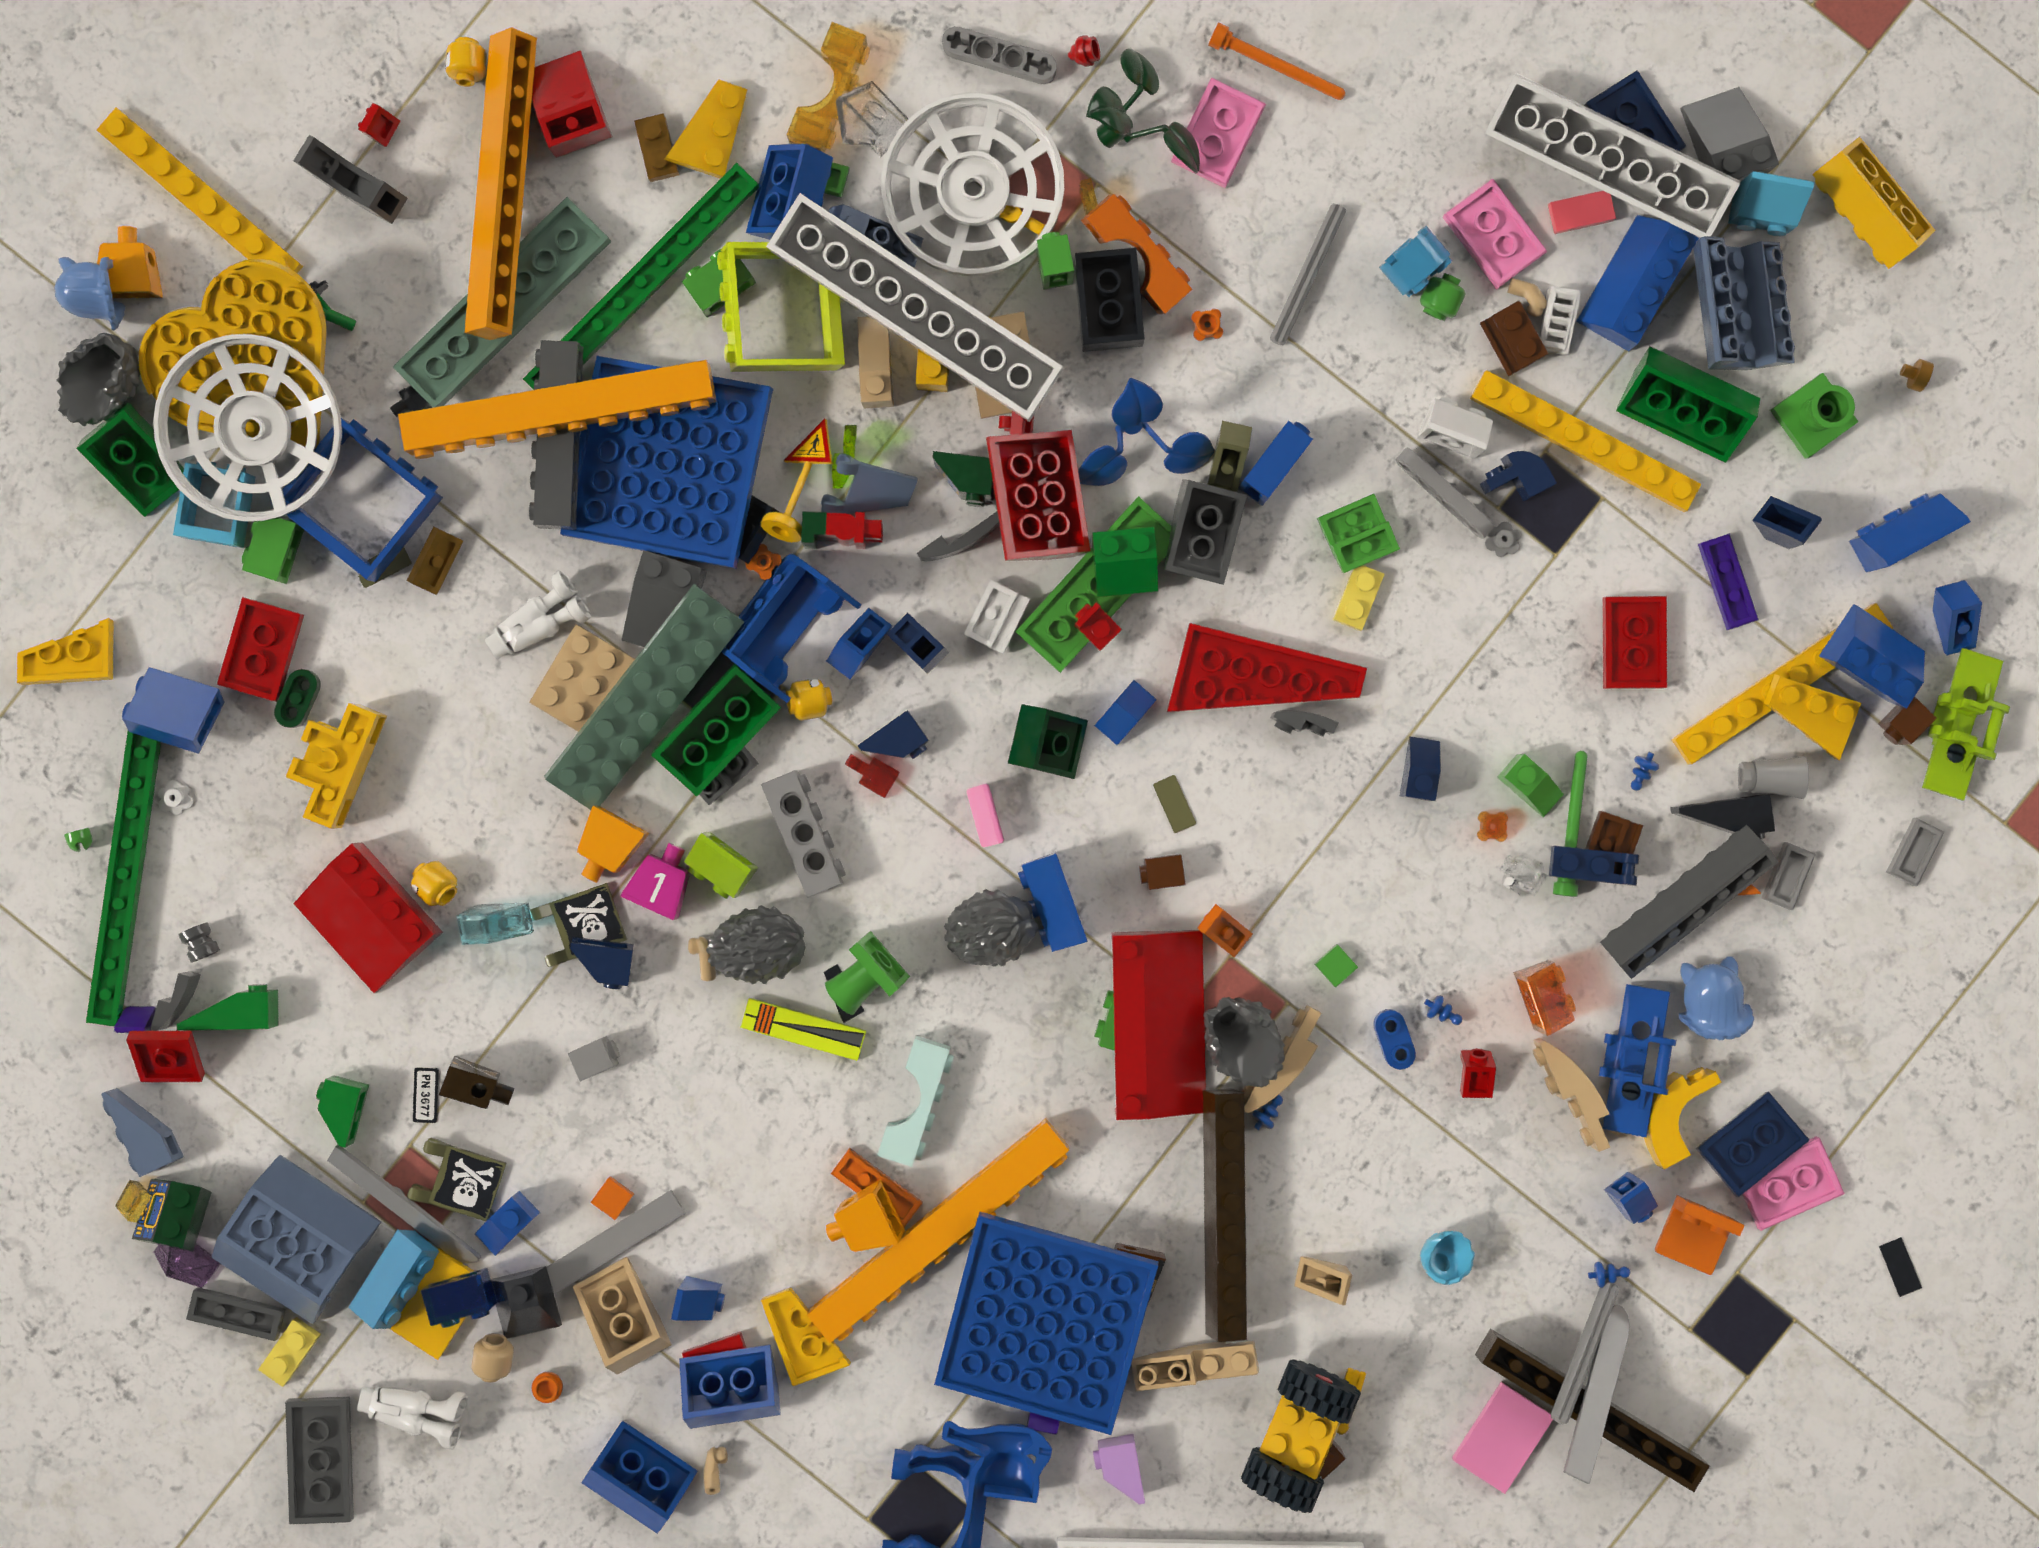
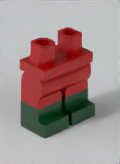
M802 511L801 543L805 549H817L818 541H835L847 547L855 545L856 549H866V542L882 543V520H869L866 518L865 512H855L854 517L847 513Z

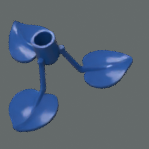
M1129 378L1123 393L1115 402L1111 414L1114 423L1117 424L1115 427L1117 432V449L1115 450L1112 446L1105 445L1090 453L1078 469L1080 484L1104 486L1118 480L1127 468V460L1121 455L1123 452V433L1126 432L1133 435L1140 432L1142 427L1168 453L1164 459V466L1173 473L1185 474L1197 470L1211 458L1215 450L1209 438L1199 432L1186 433L1175 440L1172 448L1168 447L1147 424V422L1155 420L1160 415L1163 408L1162 399L1147 384Z

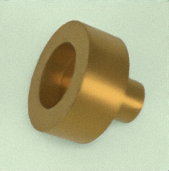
M1919 359L1914 366L1904 364L1900 375L1908 378L1907 388L1922 392L1932 376L1934 364Z

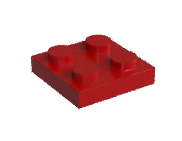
M129 1031L126 1041L140 1082H202L205 1072L192 1031Z

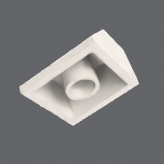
M1441 397L1438 400L1435 398L1429 405L1417 438L1472 459L1483 453L1489 443L1493 420L1486 418L1487 414L1481 410L1469 408L1467 411L1457 407L1458 403L1452 399Z

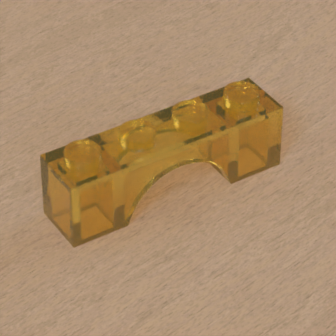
M831 22L821 47V54L823 60L834 72L832 88L828 95L820 102L811 106L797 107L786 134L789 144H808L824 153L826 148L829 150L832 148L836 138V132L834 131L837 121L842 122L848 107L845 101L849 92L854 93L859 81V76L856 75L860 64H866L870 54L866 35Z

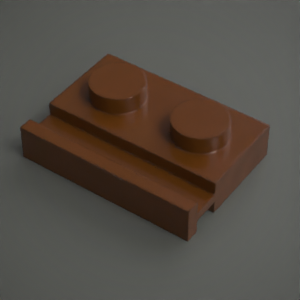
M1520 300L1480 322L1508 377L1548 355Z
M1598 811L1585 849L1634 854L1644 825L1604 811ZM1614 863V874L1622 875L1623 863Z

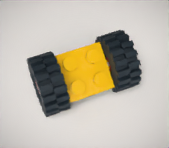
M1292 1359L1289 1360L1277 1390L1282 1397L1262 1445L1252 1449L1241 1479L1244 1484H1247L1249 1489L1257 1491L1258 1495L1268 1498L1267 1500L1273 1503L1277 1502L1280 1506L1289 1507L1293 1511L1298 1512L1299 1510L1302 1513H1311L1324 1484V1480L1320 1478L1319 1473L1340 1423L1347 1424L1350 1422L1361 1392L1357 1387L1349 1384L1345 1379L1339 1378L1334 1373L1331 1374L1327 1370L1320 1369L1313 1364Z

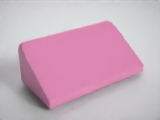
M983 784L969 788L967 796L981 846L988 847L1003 843L1004 838L989 785Z

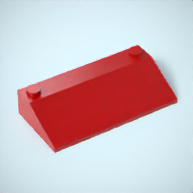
M1200 930L1111 932L1116 1120H1143L1203 1113V1090H1206L1203 933Z

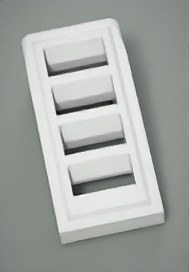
M1551 286L1546 291L1547 306L1543 310L1539 337L1547 352L1568 355L1580 302V290ZM1555 299L1569 301V305L1555 303ZM1552 312L1567 313V317L1553 316ZM1550 323L1565 326V329H1552L1549 328ZM1547 336L1563 338L1562 343L1546 340Z

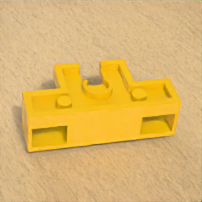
M348 703L339 728L321 721L308 720L301 737L302 741L309 743L303 759L293 757L286 774V778L314 788L303 818L330 829L343 827L387 715L360 704Z

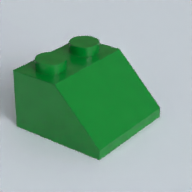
M1154 527L1092 533L1097 597L1158 592L1157 550Z

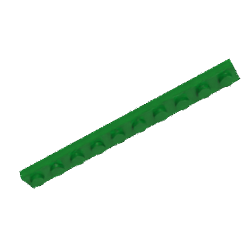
M736 162L560 341L579 342L583 347L584 365L759 188V184ZM536 366L523 378L533 390L535 380H539L540 368Z
M127 731L86 1023L113 1027L123 1012L161 742Z

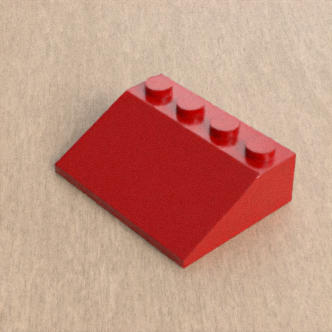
M1072 430L987 437L986 441L1005 561L1071 558L1090 552Z
M363 842L351 843L326 866L293 903L374 994L443 933Z

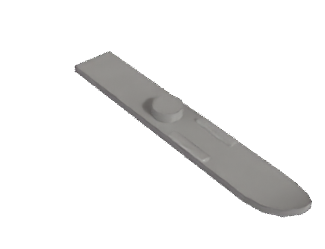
M338 1144L335 1146L327 1160L329 1163L451 1257L467 1263L477 1262L481 1258L478 1252L439 1223L420 1206L408 1199L400 1188L389 1184L343 1147H340Z
M673 1191L666 1192L547 1266L553 1293H558L684 1215L685 1211Z
M1618 1304L1614 1305L1593 1358L1563 1471L1586 1484H1590L1629 1336L1630 1324L1628 1315L1624 1308Z

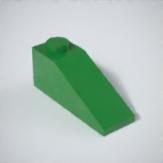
M267 984L248 985V990L238 992L178 1023L177 1030L270 1029L279 1026L278 989L267 990Z

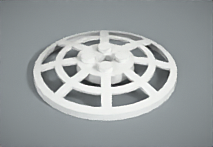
M982 93L957 94L941 98L926 105L912 115L898 130L890 143L883 163L881 175L882 200L886 216L894 233L902 244L918 259L935 269L949 274L986 276L1005 271L1023 262L1036 252L1037 240L1042 239V235L1053 230L1062 208L1064 170L1059 151L1051 135L1029 111L1012 101L995 95ZM979 106L987 108L983 126H962L946 131L938 117V114L960 107ZM999 111L1007 113L1023 122L1035 133L1040 141L1024 151L1014 139L995 129ZM927 121L936 138L922 150L915 161L914 167L896 161L899 151L909 136ZM966 136L981 137L977 151H967L960 154L952 142L954 139ZM995 140L1003 144L1016 157L1002 166L997 159L989 155L992 141ZM941 147L948 161L942 167L939 175L923 170L928 159ZM1047 152L1051 160L1055 177L1054 201L1036 198L1037 183L1031 162ZM1022 168L1027 179V196L1010 193L1008 177ZM892 173L910 179V200L915 215L901 222L896 217L891 197ZM919 182L937 188L939 203L924 211L919 198ZM970 182H977L981 185L982 190L978 195L970 196L965 192V186ZM1006 205L1022 208L1023 212L1017 222L1009 230L1005 231L997 217L1003 212ZM1032 211L1050 213L1040 235L1027 249L1019 253L1011 239L1023 229ZM946 214L950 219L957 222L958 225L954 239L938 231L931 224V221ZM986 224L995 237L984 242H966L970 226ZM922 226L936 241L951 248L947 262L937 261L924 253L909 239L906 233ZM1000 246L1009 259L1001 264L985 268L958 267L963 251L980 252Z
M231 334L211 339L196 346L185 354L169 371L155 403L153 420L155 443L160 460L168 476L177 488L193 503L210 513L226 519L266 521L283 517L300 509L311 501L326 485L335 469L340 454L342 440L341 415L336 397L327 379L318 367L303 353L286 343L270 337L252 334ZM255 344L271 347L278 351L272 367L256 363L235 365L227 347ZM215 352L222 370L209 377L196 394L178 386L182 377L196 362L204 356ZM290 356L299 361L312 373L321 385L325 396L310 401L300 385L285 374ZM259 373L268 375L269 378L263 393L246 391L240 374ZM228 379L234 393L232 396L228 397L221 405L206 399L215 386ZM281 382L293 391L301 403L300 406L285 410L282 404L275 399ZM172 398H175L190 405L187 420L190 444L171 449L167 422L169 406ZM328 408L331 409L334 426L333 446L329 460L314 452L317 440L315 413ZM201 410L215 416L213 425L214 436L202 440L199 438L198 429ZM306 417L308 436L306 446L304 447L290 439L291 422ZM250 420H255L260 427L258 435L253 438L245 430L246 424ZM220 447L222 452L232 460L226 474L221 473L211 463L205 452ZM284 451L300 458L291 471L281 478L278 477L273 461L278 459ZM195 456L204 471L220 483L212 499L201 494L190 484L176 461ZM308 463L323 471L319 480L307 493L286 505L282 487L295 480L304 471ZM245 465H261L266 483L248 484L237 480ZM233 489L244 493L269 492L274 509L263 512H246L230 509L223 505Z

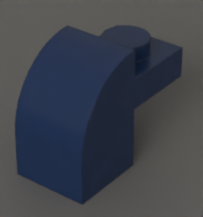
M1516 451L1501 458L1505 470L1500 465L1485 473L1487 479L1480 483V486L1486 495L1502 485L1513 481L1524 502L1557 484L1547 464L1539 456L1527 451Z
M909 613L887 633L927 674L949 653Z

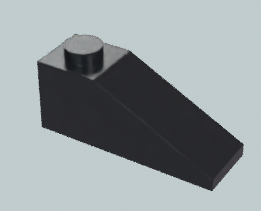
M1755 795L1670 807L1672 814L1731 834L1740 831L1746 825L1760 839L1766 838V832L1775 831L1770 795Z

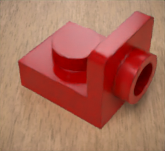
M1097 602L1092 607L1087 603L1075 615L1078 621L1074 626L1099 651L1122 631Z
M1478 1048L1462 1050L1460 1054L1463 1064L1460 1086L1462 1098H1493L1496 1064L1491 1051Z

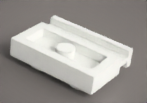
M990 580L964 635L1004 654L1030 599Z

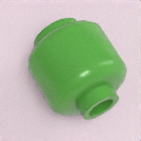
M1446 273L1443 274L1442 278H1430L1420 298V303L1424 307L1423 312L1444 322L1446 318L1455 317L1466 295L1464 289L1458 286L1461 280Z

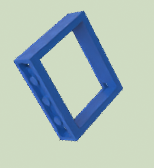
M341 418V446L351 436L424 494L425 498L372 564L302 508L287 514V516L366 580L376 582L443 497L436 492L439 487L429 478L423 476L420 479L412 473L415 467L402 457L396 460L388 454L391 448L378 438L374 441L365 435L368 430L354 419L348 422ZM334 426L314 449V452L328 460L332 452ZM308 463L304 471L282 489L286 505L299 499L322 470Z

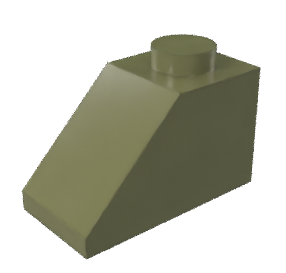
M1222 420L1207 485L1237 492L1249 451L1252 427Z

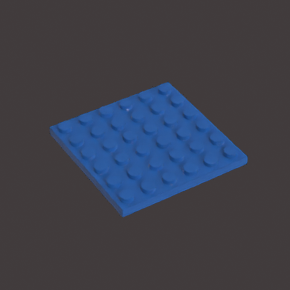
M596 356L592 380L662 367ZM712 376L717 402L709 403L710 407L707 409L694 411L691 410V407L679 409V413L675 415L661 416L660 412L648 414L649 418L641 421H630V418L618 419V424L601 427L599 423L587 425V429L581 431L576 530L561 529L560 535L737 569L773 388L766 385Z
M979 1212L934 1385L1112 1435L1159 1261Z

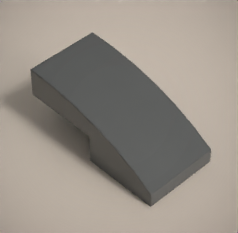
M191 971L178 973L172 998L158 1000L150 1030L159 1031L167 1029L179 1018L194 995L201 974Z

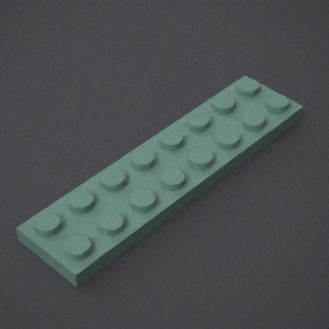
M566 197L520 242L512 335L488 340L464 333L467 294L393 368L433 408L444 406L611 243V240Z
M693 584L544 775L545 780L590 810L596 805L600 807L744 621L697 585Z

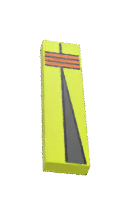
M754 998L748 999L740 1027L856 1061L859 1059L866 1030Z

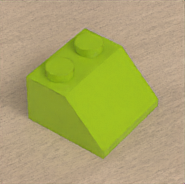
M704 832L699 835L684 861L690 866L688 869L689 873L701 881L704 878L715 884L712 889L725 899L729 895L732 898L738 897L759 868L711 832Z

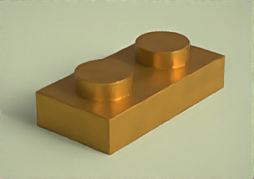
M664 113L634 120L649 181L654 182L679 176L677 164L664 160L673 147Z
M433 526L406 581L437 595L463 540Z

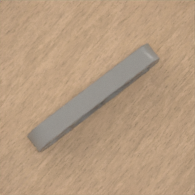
M951 27L943 34V49L951 58L1038 84L1050 83L1056 75V61L1048 53L962 27ZM956 36H959L961 43L968 46L970 45L969 40H974L971 46V54H967L968 49L964 45H958L956 49L951 48V42L948 40H954ZM981 44L991 45L994 50L992 56L986 59L979 57L976 53L978 46ZM1016 52L1022 56L1023 61L1018 67L1007 65L1005 58L1009 53ZM1027 57H1032V65L1041 66L1042 62L1048 63V69L1051 71H1045L1044 75L1038 74V68L1031 65L1029 66V72L1025 71Z
M1405 448L1396 458L1397 464L1476 536L1484 539L1494 528L1493 523L1413 450Z

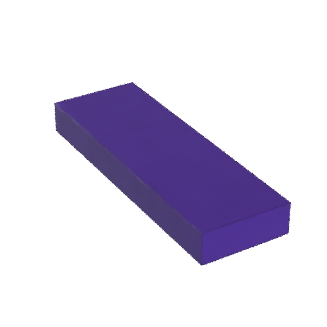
M1730 533L1699 543L1698 547L1726 630L1759 620Z

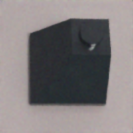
M546 1266L489 1280L502 1331L507 1339L562 1325Z

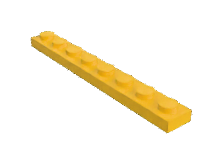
M117 107L97 128L101 135L248 260L264 259L274 261L292 269L297 274L304 267Z
M1487 370L1484 371L1470 397L1471 400L1682 512L1688 511L1701 486L1699 482Z
M1877 603L1871 604L1864 609L1893 629V626ZM1836 629L1671 739L1687 764L1695 763L1772 711L1771 708L1764 704L1774 674L1810 685L1834 669L1833 665L1819 657Z

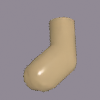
M1511 279L1507 293L1524 297L1529 303L1527 307L1528 314L1535 317L1541 316L1543 309L1547 306V300L1538 286L1518 279Z
M699 936V938H691L688 941V950L692 955L699 954L701 980L712 981L716 979V969L708 962L710 954L707 953L706 949L709 942L706 938Z
M714 1446L707 1452L704 1467L705 1493L709 1495L720 1492L719 1464L726 1463L728 1460L727 1450L723 1446L719 1448Z

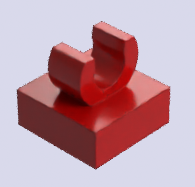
M372 103L370 108L366 109L367 113L363 121L359 122L358 130L376 143L387 147L401 121L381 106Z
M1012 411V416H999L998 428L1010 432V435L1033 433L1034 416L1029 422Z

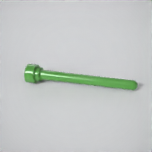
M1578 751L1575 754L1564 847L1577 848L1587 765V753L1584 751ZM1557 878V882H1554L1553 894L1577 897L1579 885L1576 884L1575 879Z

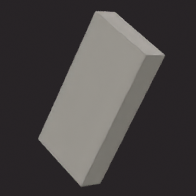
M1913 818L1886 873L1912 886H1918L1944 831L1918 818Z
M1784 842L1777 858L1779 863L1773 868L1762 899L1788 910H1793L1816 854Z

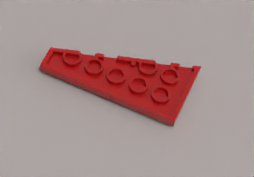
M1189 623L1167 712L1360 698L1367 668Z

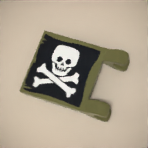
M608 883L529 910V916L532 921L553 915L565 948L545 956V962L548 967L577 958L570 949L572 937L612 942L627 940Z
M429 1138L424 1144L423 1151L430 1155L443 1157L432 1190L419 1184H413L408 1191V1199L429 1203L487 1221L507 1163L449 1145L435 1138Z

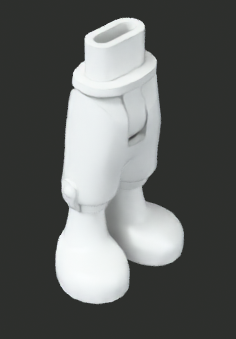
M557 571L552 575L551 582L553 588L543 598L540 596L529 598L525 605L512 613L499 626H496L493 629L494 633L485 638L487 646L496 659L501 658L507 653L513 655L515 652L527 648L546 637H554V634L559 631L560 625L567 621L576 620L579 623H584L591 618L586 604L579 596L569 600L563 608L554 614L547 615V612L552 607L578 593L572 582L563 572Z
M377 1386L375 1389L363 1387L357 1411L367 1413L369 1419H375L391 1427L406 1431L410 1436L421 1435L423 1432L432 1435L443 1448L453 1450L461 1433V1424L456 1422L464 1414L468 1395L467 1393L457 1391L448 1400L434 1401L429 1394L421 1390L414 1392L403 1389L382 1388L381 1386ZM422 1414L435 1415L449 1422L428 1420Z

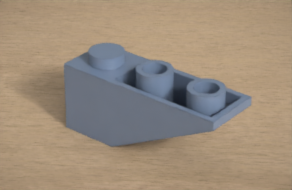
M844 204L830 207L829 212L908 265L915 267L918 258L902 244L889 223ZM907 232L906 235L921 249L924 238Z
M118 1088L101 1094L103 1108L107 1115L112 1117L116 1126V1136L125 1145L129 1154V1164L138 1173L139 1177L184 1157L172 1130Z

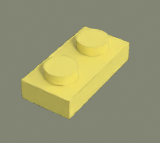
M1364 565L1353 569L1333 620L1362 631L1385 574Z
M298 1317L294 1318L258 1370L284 1387L314 1346L321 1333Z

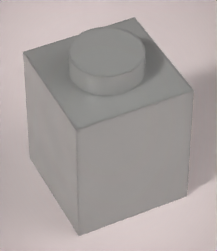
M605 1036L568 1053V1056L581 1082L619 1064L617 1058L620 1057L615 1042L613 1040L609 1041L608 1037Z

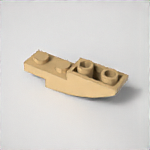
M1306 1005L1304 1010H1298L1292 1022L1295 1028L1291 1036H1285L1282 1040L1285 1044L1283 1048L1285 1060L1282 1063L1283 1070L1278 1071L1277 1079L1269 1080L1270 1084L1262 1088L1245 1086L1243 1088L1244 1112L1250 1113L1274 1099L1301 1073L1318 1047L1308 1038L1321 1012L1309 1005Z
M1540 1038L1534 1039L1536 1048L1532 1051L1540 1067L1544 1065L1548 1075V1077L1544 1078L1547 1088L1552 1095L1556 1094L1557 1097L1563 1100L1571 1098L1568 1101V1106L1572 1115L1575 1118L1579 1117L1583 1128L1579 1131L1586 1146L1591 1145L1598 1152L1610 1148L1599 1122V1118L1609 1115V1112L1593 1083L1559 1049Z
M1254 1341L1226 1344V1342H1212L1181 1347L1134 1358L1131 1363L1136 1391L1196 1385L1197 1381L1257 1375L1259 1373Z

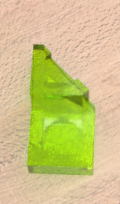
M845 425L843 438V454L853 458L855 457L857 425ZM834 453L832 478L834 489H842L850 476L837 472L836 460L841 453Z

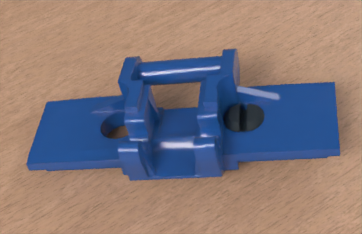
M1626 984L1618 1035L1605 1033L1604 1043H1607L1604 1065L1600 1067L1598 1075L1611 1078L1606 1105L1609 1115L1604 1117L1603 1129L1647 1137L1653 1094L1668 1095L1669 1089L1666 1088L1672 1046H1676L1677 1040L1663 1037L1670 996L1668 991ZM1643 1021L1650 1026L1651 1032L1647 1038L1638 1039L1633 1035L1632 1027L1636 1022ZM1649 1042L1660 1043L1653 1085L1643 1083Z

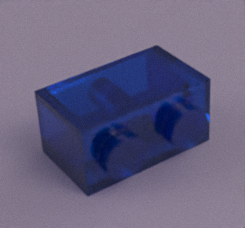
M488 1268L434 1282L421 1290L430 1326L441 1324L442 1328L458 1324L460 1322L459 1318L469 1315L472 1320L490 1314L489 1310L497 1304Z

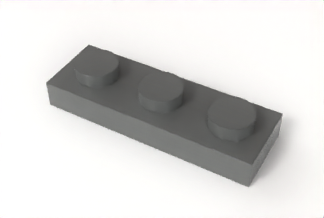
M197 1287L193 1290L186 1320L276 1341L280 1336L286 1309Z

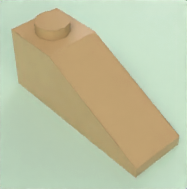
M869 316L857 317L861 404L864 409L894 407L889 329Z

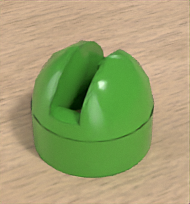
M89 828L64 835L67 845L73 851H81L80 843H82L85 850L91 846L92 835Z

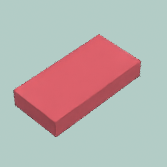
M1605 191L1553 201L1548 204L1554 234L1613 222L1616 219L1611 194Z

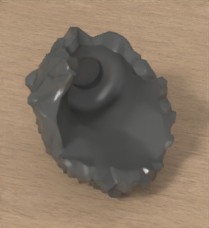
M100 333L94 338L82 340L76 349L67 352L63 361L58 363L60 370L59 378L56 380L61 385V388L57 391L60 396L58 411L62 413V416H67L71 423L79 422L82 426H86L87 423L94 425L103 420H108L115 411L124 405L128 397H135L137 386L140 385L139 361L135 348L128 343H124L119 336Z
M985 889L981 894L976 892L971 898L964 900L961 905L955 907V910L948 917V923L944 925L947 930L944 939L950 942L947 947L958 956L959 960L970 962V964L991 965L993 967L998 964L1005 966L1009 960L1019 959L1022 951L1033 940L1035 933L1038 931V925L1032 919L1033 908L1029 902L1015 896H1007L998 889L995 892Z
M762 905L758 906V909L748 910L745 908L738 915H731L728 920H725V923L719 925L714 935L708 938L710 941L706 949L707 953L710 954L708 962L716 970L722 972L725 977H733L737 981L743 980L751 984H756L757 981H760L762 984H767L769 980L776 977L784 979L791 969L801 963V958L804 956L806 948L803 941L804 930L792 917L782 914L774 906L771 909Z
M1224 997L1219 1000L1217 1007L1208 1009L1204 1013L1206 1049L1211 1052L1212 1064L1217 1066L1216 1070L1226 1076H1231L1234 1081L1242 1082L1244 1086L1261 1088L1270 1084L1269 1080L1277 1079V1072L1283 1070L1282 1063L1285 1060L1283 1049L1285 1044L1281 1040L1275 1020L1270 1017L1272 1011L1264 1008L1262 1002H1252L1240 997L1234 999Z

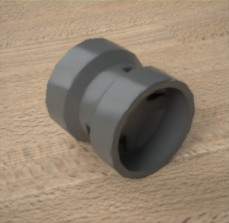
M208 922L178 934L182 944L189 945L187 947V956L191 963L220 951L217 942L208 937L211 933Z

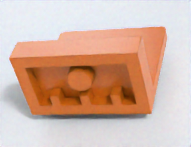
M1677 1195L1656 1244L1655 1252L1703 1273L1712 1275L1729 1233L1740 1236L1745 1225L1729 1216Z

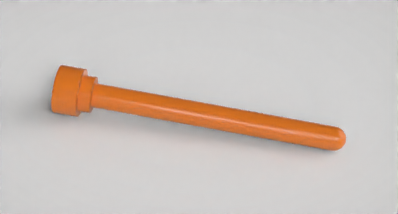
M1218 22L1208 46L1220 50V48L1234 50L1337 100L1345 97V90L1234 37L1233 32L1229 31L1228 26Z

